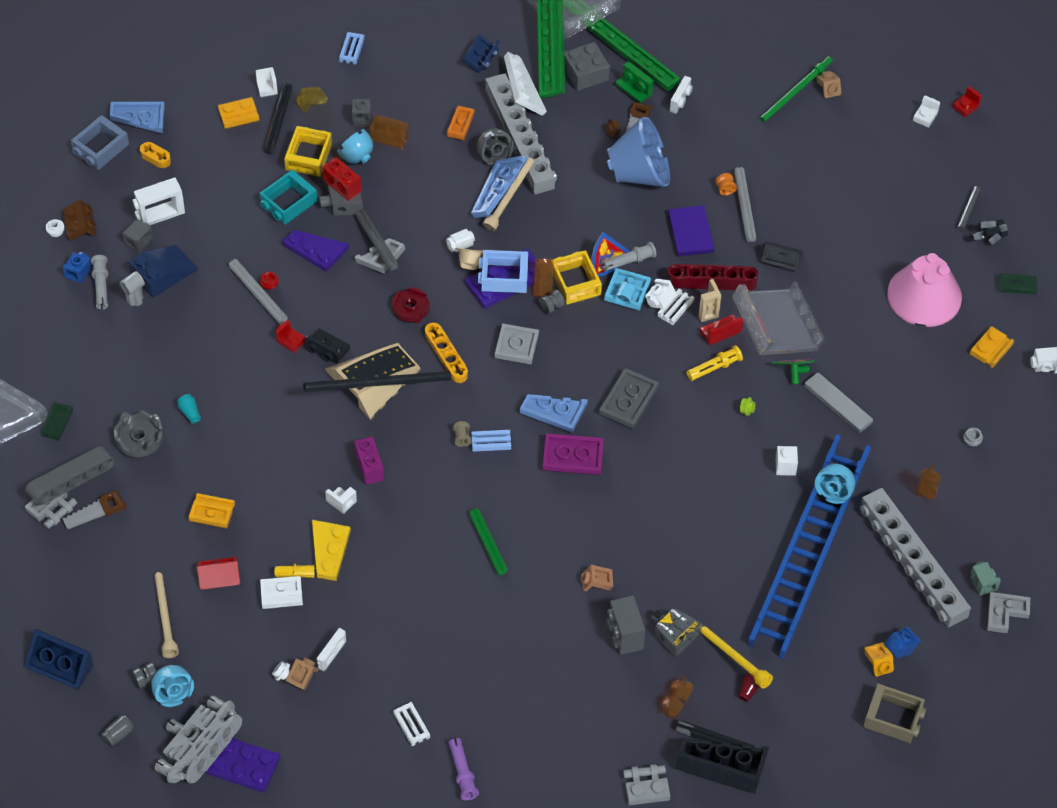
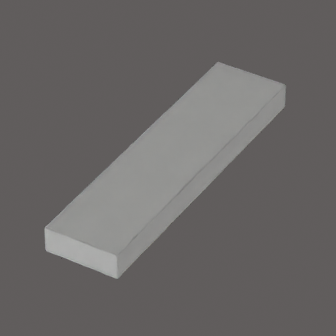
M816 373L805 382L804 387L858 433H861L873 423V419L820 373Z

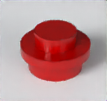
M266 272L262 275L260 284L264 289L271 290L278 286L279 279L275 273Z

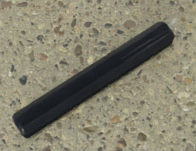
M678 720L675 726V731L700 740L711 741L712 744L727 742L733 746L752 745L683 720Z

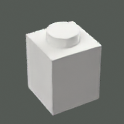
M777 446L775 458L776 475H796L798 465L797 446Z

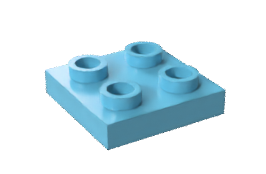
M616 268L606 291L604 301L640 311L650 286L651 278Z

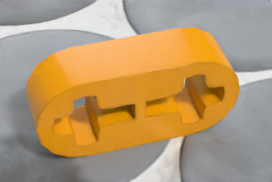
M145 142L140 146V154L144 160L159 168H166L171 164L168 151L151 142Z

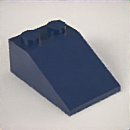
M177 245L143 252L129 261L131 274L136 271L142 276L145 282L143 288L152 298L198 270V267Z

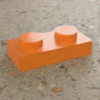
M457 106L447 131V136L465 140L475 114V109Z

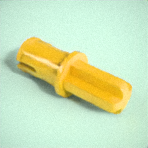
M294 564V566H276L274 568L275 577L300 576L301 578H314V565L301 566Z

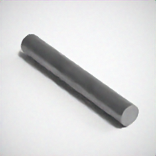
M977 186L973 188L957 226V229L960 231L964 230L981 189Z

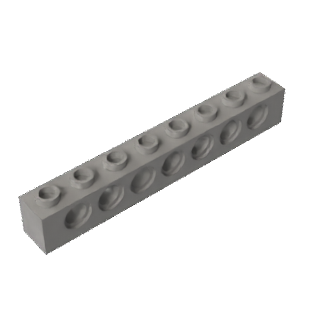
M506 73L486 78V93L504 131L514 142L516 157L525 156L527 159H534V163L526 175L534 195L555 189L556 173L550 168L549 158L544 156V148L542 144L538 143V136L536 131L532 130L530 119L525 116L524 106L515 102L510 80H508Z
M880 488L862 497L861 513L865 517L867 516L872 528L881 535L883 543L892 550L894 558L900 561L907 576H911L918 591L922 592L926 597L928 605L937 612L939 620L944 622L949 628L968 618L971 607L884 489Z

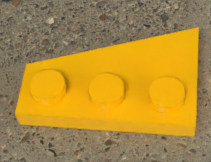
M312 520L317 578L337 581L351 527Z

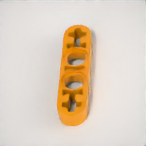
M429 323L425 327V337L446 371H450L451 379L456 383L465 382L468 378V369L442 327L437 323ZM439 343H445L447 347L444 349H440L437 347V345ZM447 357H454L456 360L450 363L445 359Z

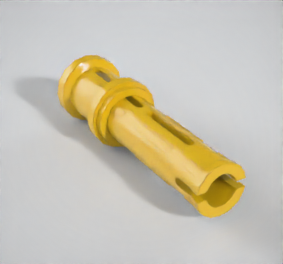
M734 345L732 349L724 353L719 352L717 357L687 370L686 373L689 380L694 381L720 367L727 368L729 364L735 361H742L743 356L738 346Z

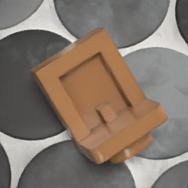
M826 71L822 75L816 76L817 83L823 87L825 98L841 95L840 78L836 74Z

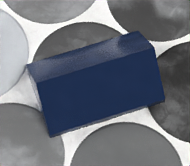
M35 629L24 667L78 690L94 666L90 651Z

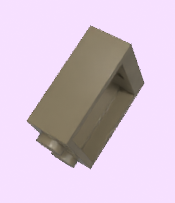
M877 684L865 719L864 728L911 743L913 736L917 737L921 725H918L919 719L923 720L927 708L923 707L925 699ZM881 700L916 711L910 730L876 719Z

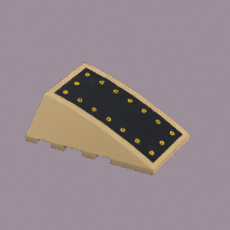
M396 343L325 368V370L334 380L416 374L420 371V367ZM406 384L349 389L358 398L359 409L371 420L374 414L379 409L381 410L386 405V402L391 397H394L398 390Z

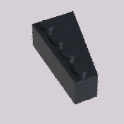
M684 738L678 753L675 769L756 794L769 747L753 748L752 745L747 744L733 746L727 742L712 744L711 741Z

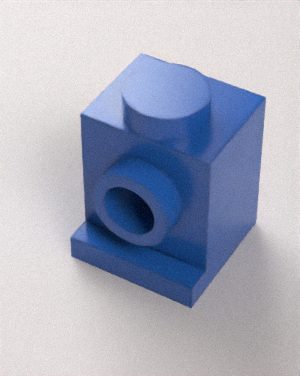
M73 252L67 263L63 265L65 278L82 283L92 267L88 255L84 252H79L78 254Z
M905 627L901 631L892 633L884 645L898 659L911 655L921 640L908 627Z

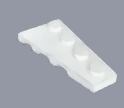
M507 52L504 60L515 102L543 116L547 111L522 59L518 55Z

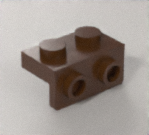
M79 199L62 209L67 236L70 240L73 241L86 232L92 236L96 235V224L92 215L93 209L88 203L86 204Z

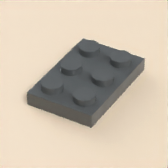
M625 368L600 408L599 414L634 429L657 391L659 382Z

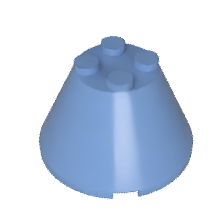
M642 117L617 142L607 149L610 157L608 166L610 170H614L618 183L628 182L662 187L670 184L668 159L663 157L661 148L664 147L653 122L648 117Z

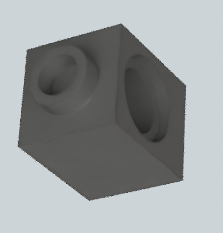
M370 99L352 100L353 127H371Z
M136 219L123 232L125 245L139 253L153 239L151 226L146 222Z

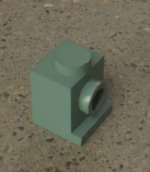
M979 562L972 567L970 578L979 596L998 590L1001 580L999 577L996 578L993 568H990L988 562Z

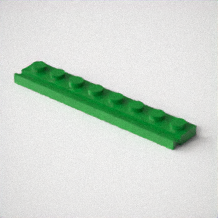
M537 0L539 96L542 99L556 96L558 93H565L563 0Z

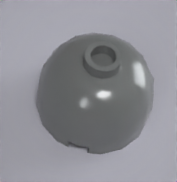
M488 129L480 135L477 141V151L480 157L489 165H494L496 160L509 158L514 150L513 140L502 129Z

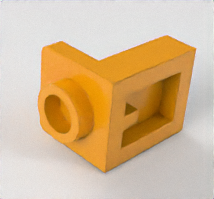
M883 642L864 648L865 655L873 665V674L876 677L894 671L893 655Z

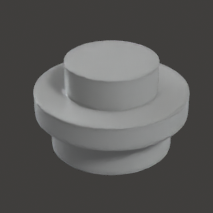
M969 428L965 431L963 439L970 446H978L983 440V435L979 429Z

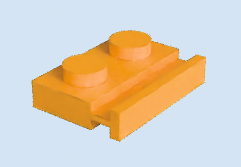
M252 97L218 105V111L225 129L259 121V115Z
M991 326L971 349L970 355L985 364L988 363L993 368L1011 348L1014 340H1010L1007 338V335Z
M197 493L189 514V521L228 528L233 508L235 507V501Z

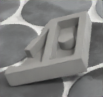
M390 238L384 241L397 260L404 252L405 245ZM375 246L369 249V253L360 256V254L355 256L357 263L383 274L389 269Z

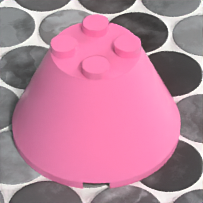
M934 253L921 256L893 276L888 286L887 297L890 307L901 319L913 325L915 323L924 324L926 327L942 325L955 317L962 302L961 289L950 268L944 260Z

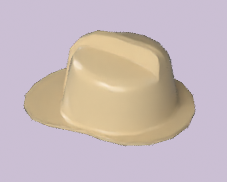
M455 248L459 250V262L462 268L469 270L479 268V258H483V250Z

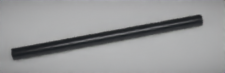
M450 371L304 382L303 390L304 392L447 381L451 379Z

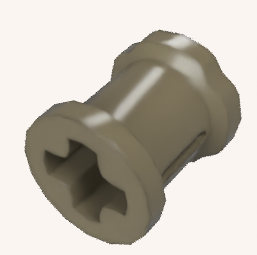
M460 421L453 425V431H455L456 446L462 447L471 444V437L469 436L470 424L468 422Z

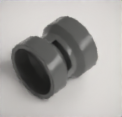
M554 290L549 296L544 295L539 299L540 305L546 314L554 312L556 308L560 309L565 306V300L558 290Z
M152 662L146 664L144 668L132 670L139 689L146 687L148 683H152L156 673Z

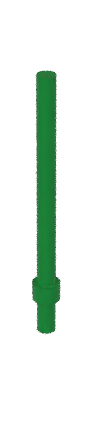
M827 57L821 63L816 64L813 70L760 117V120L766 122L817 75H821L825 68L833 62L832 58Z

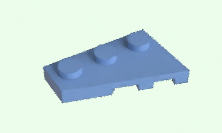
M527 394L520 407V413L573 433L588 404V400L574 401L571 398L564 397L563 399H552L551 396Z

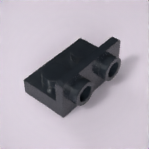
M320 328L312 336L307 335L305 337L306 348L310 352L317 353L325 360L332 361L335 364H338L350 350V344Z

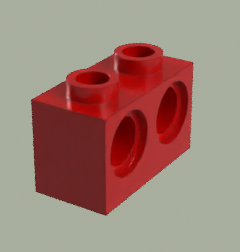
M337 157L322 167L323 181L349 201L362 191L361 177Z

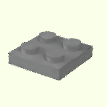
M502 324L495 358L532 364L539 330Z

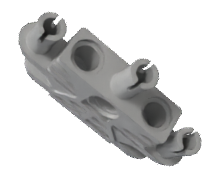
M211 696L210 698L214 702L208 699V708L200 705L185 725L177 722L175 719H171L170 722L174 726L167 723L166 729L176 736L164 749L163 753L169 762L174 763V766L160 759L158 762L163 765L161 766L156 763L155 771L167 776L169 783H177L184 779L188 783L197 782L229 744L242 725V718L236 714L233 701L225 702L216 696Z

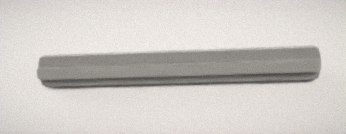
M737 167L734 174L746 241L755 242L756 232L745 171L743 167Z
M237 259L230 261V269L279 324H283L288 320L285 313Z

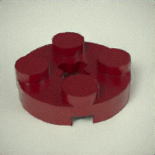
M412 287L407 288L406 291L397 292L392 301L394 316L406 322L420 323L430 310V301L427 298V294L421 289ZM412 302L414 303V307H408L407 304H411Z

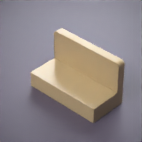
M714 279L709 280L708 293L701 294L699 319L701 322L719 317L721 294Z

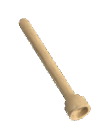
M533 158L527 159L494 213L486 217L482 223L489 231L494 232L497 229L500 215L534 163Z
M157 572L155 574V582L165 641L161 647L162 655L165 658H174L179 654L178 645L172 639L163 575Z

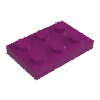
M546 433L543 470L601 475L604 438Z

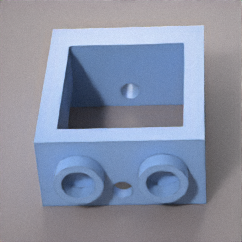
M483 250V258H479V269H482V272L478 274V284H482V291L527 293L528 252ZM488 265L520 266V278H487Z

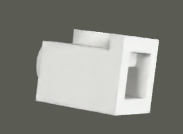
M656 279L654 281L655 285L651 287L645 297L650 307L665 309L677 293L670 280Z
M1057 347L1035 349L1034 355L1030 359L1031 367L1035 369V372L1054 370V373H1057Z

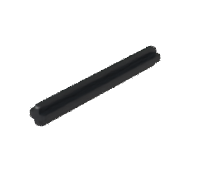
M284 83L264 146L266 154L274 153L293 89L291 83Z

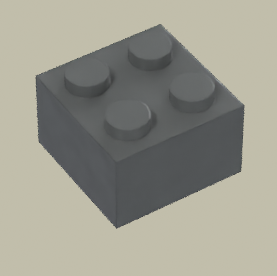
M595 42L564 52L565 71L577 91L609 80L610 65Z
M634 595L610 601V609H607L609 619H606L608 630L613 633L612 642L614 648H618L620 655L643 650L645 627Z

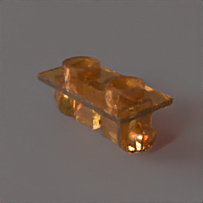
M535 259L534 296H549L553 291L554 260Z
M935 464L929 469L925 468L920 474L919 478L921 480L917 485V498L921 494L929 500L936 497L941 477L934 471Z
M687 676L674 680L670 686V689H672L670 694H667L660 703L662 707L659 713L665 710L670 718L678 716L684 706L678 699L680 698L686 702L693 691V684L688 681L685 682Z

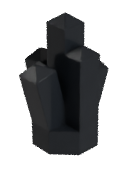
M1003 219L978 222V229L987 230L970 235V239L973 242L991 236L986 240L987 244L991 246L1001 238L1008 236V228Z

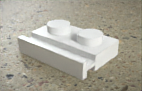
M300 576L260 580L262 609L303 605Z

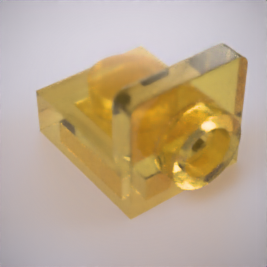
M308 87L301 89L297 103L303 112H308L311 105L326 104L328 98L320 87Z

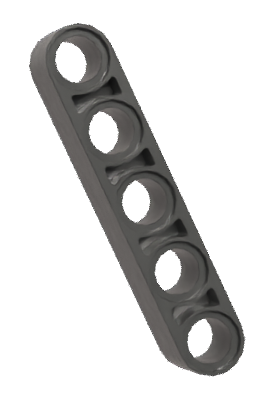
M98 446L34 479L26 486L25 491L38 505H44L108 471L114 466L115 458L103 446Z

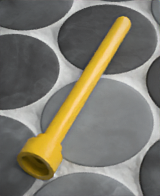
M705 626L701 628V633L754 676L757 685L761 688H766L771 684L773 676L769 672L758 670Z

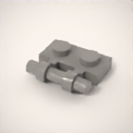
M66 492L44 505H38L34 500H31L25 506V511L39 522L46 517L48 520L43 525L50 529L53 525L56 526L65 514H69L73 510L77 501L71 498L66 502L64 500L68 497ZM56 506L61 507L56 513L52 512Z
M652 764L650 767L638 768L636 766L631 767L630 770H623L624 779L632 778L633 782L626 783L625 785L629 805L670 800L671 796L667 778H658V774L666 773L665 765L657 766ZM651 775V780L640 781L639 777Z

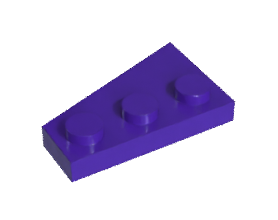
M293 230L282 241L284 247L325 272L349 249V244L298 230Z

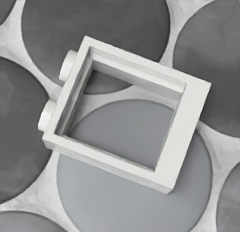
M176 178L134 191L135 199L132 200L136 209L134 213L136 219L152 225L185 213L182 190ZM171 197L172 201L145 210V206Z

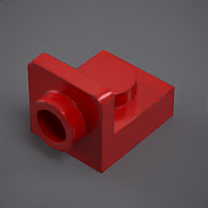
M969 86L966 88L965 95L954 102L952 108L966 118L980 107L982 95Z
M289 320L280 324L276 329L277 343L293 353L306 342L304 335L291 328Z

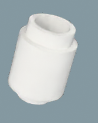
M467 229L456 232L446 239L447 246L451 252H459L455 248H469L473 246V241H475L473 233Z

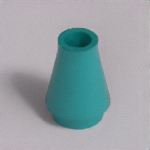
M191 394L183 395L177 400V407L189 419L191 424L201 419L195 398Z

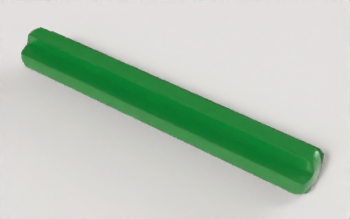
M478 508L470 510L472 522L497 574L500 576L506 574L508 568Z

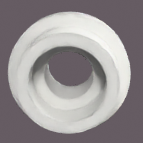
M57 219L51 220L46 224V231L50 236L58 237L64 231V224Z
M281 661L272 672L275 680H284L290 672L289 663L285 664Z

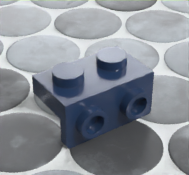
M479 34L462 59V62L478 73L483 68L486 70L492 62L490 57H494L499 51L497 46L500 41L497 40L493 44Z

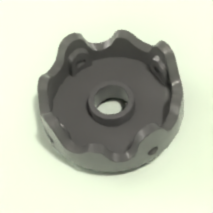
M140 410L134 415H130L128 412L122 413L118 424L114 427L117 447L121 452L130 457L149 456L157 451L163 442L164 433L158 415H150L144 410ZM139 433L144 434V437L141 439H136L134 437L136 434Z

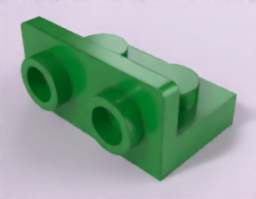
M629 61L623 65V76L616 81V85L639 103H642L653 94L654 80Z

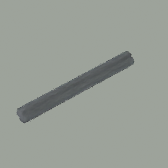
M364 210L357 212V219L389 270L398 269V262Z

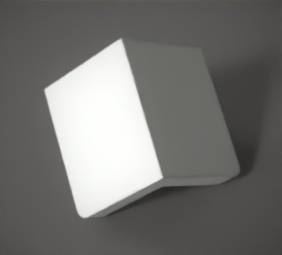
M273 67L256 70V81L260 97L278 94Z
M340 487L334 492L330 489L325 491L326 501L343 514L357 502L356 491L351 487L346 491Z

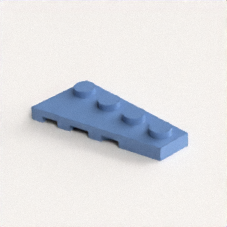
M525 156L496 160L471 212L474 218L487 217L491 214L526 163L527 158Z

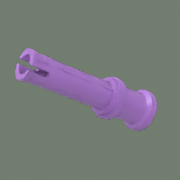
M456 738L457 743L455 745V741L452 739L448 744L458 773L456 782L460 785L462 791L460 796L463 800H472L479 795V790L475 788L474 784L475 776L469 771L462 740Z

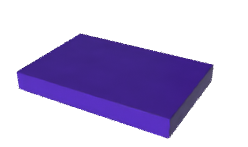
M705 206L668 209L677 256L714 253V245Z

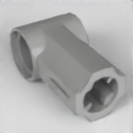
M136 271L120 281V286L125 292L127 303L130 306H139L143 303L142 287L145 285V282Z

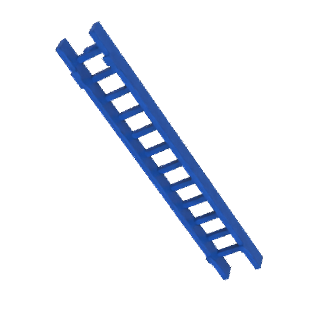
M836 434L822 469L830 465L832 461L855 468L856 488L869 457L871 446L866 445L861 460L855 462L835 455L841 436ZM814 486L749 637L748 646L753 647L760 633L784 642L779 657L785 658L852 495L846 502L842 503L839 509L817 501L818 492ZM814 506L836 514L837 517L834 524L809 516L812 507ZM809 522L831 530L827 540L802 531L805 523ZM799 537L824 546L821 555L796 547ZM795 553L817 561L814 571L789 563L792 554ZM788 569L810 577L808 586L804 587L783 579L785 570ZM779 585L804 593L801 603L776 595ZM772 601L797 609L794 619L768 611ZM765 617L789 625L790 628L787 636L763 628L762 624Z

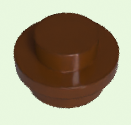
M609 119L605 125V131L610 137H615L620 133V124L614 119Z

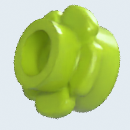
M751 397L748 399L743 398L741 401L740 412L746 416L755 411L756 404L752 401Z

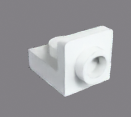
M924 96L921 106L914 115L913 121L929 128L938 114L940 102Z

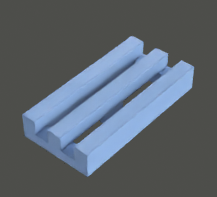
M347 32L339 56V62L345 60L346 63L350 64L351 61L353 64H357L365 35ZM354 37L348 56H345L350 39ZM359 38V42H358V45H357V48H356L354 57H352V54H353V51H354V48H355L357 39Z
M510 430L471 432L473 452L511 450Z

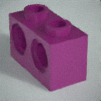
M373 436L354 441L355 455L365 485L383 481L384 468Z

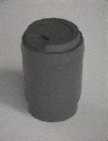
M119 716L104 730L101 736L112 747L133 731L134 725L126 716Z

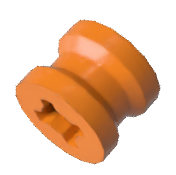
M730 173L719 175L715 181L719 187L720 194L723 196L733 194L737 189L735 182H733L734 178Z

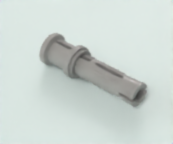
M648 242L642 247H633L630 252L602 260L601 264H605L602 268L606 272L632 262L641 263L644 259L655 258L657 255L656 248L652 242Z
M96 255L91 258V264L93 265L92 277L95 279L97 309H101V304L103 309L108 308L106 278L109 275L106 269L108 259L104 255Z

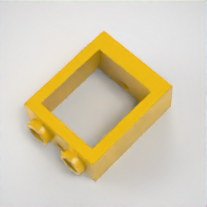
M297 126L285 156V169L288 171L293 169L298 173L320 177L323 171L322 167L326 163L332 146L331 133ZM300 142L324 146L319 160L296 155Z
M586 250L551 260V273L566 305L601 295L602 283ZM583 266L589 281L566 287L560 272Z

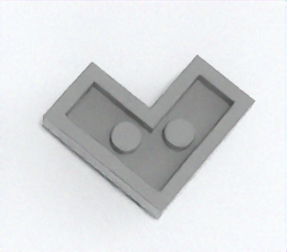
M990 592L987 631L1007 633L1009 629V616L1028 619L1031 597Z

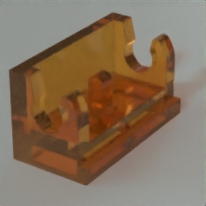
M375 114L369 129L371 131L370 137L374 142L403 149L409 137V123Z

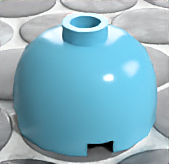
M365 129L361 130L362 133L360 135L358 132L353 134L342 144L343 149L341 151L337 150V153L344 161L350 164H357L359 162L364 164L371 158L369 154L373 150V141Z
M830 464L819 472L815 479V488L819 495L823 494L827 497L826 501L835 504L844 503L850 498L855 489V477L850 469L844 465Z
M168 665L159 669L151 683L152 692L156 700L166 707L182 704L183 701L181 700L186 698V696L189 698L194 690V681L186 669L178 665Z

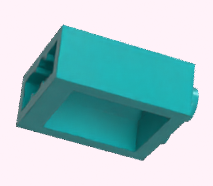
M293 169L260 192L261 207L264 210H268L277 221H281L284 225L318 201L317 190ZM291 187L302 198L284 211L273 200Z

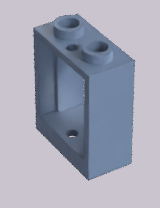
M101 115L71 140L72 152L77 157H81L89 166H94L99 170L129 145L128 135L124 130ZM101 132L112 141L96 154L86 147L85 144Z

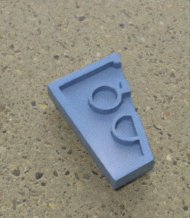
M111 102L110 120L163 134L165 102Z

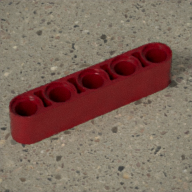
M672 264L667 271V280H670L673 288L708 289L709 280L714 279L719 290L752 291L757 287L759 273L756 268L751 266Z

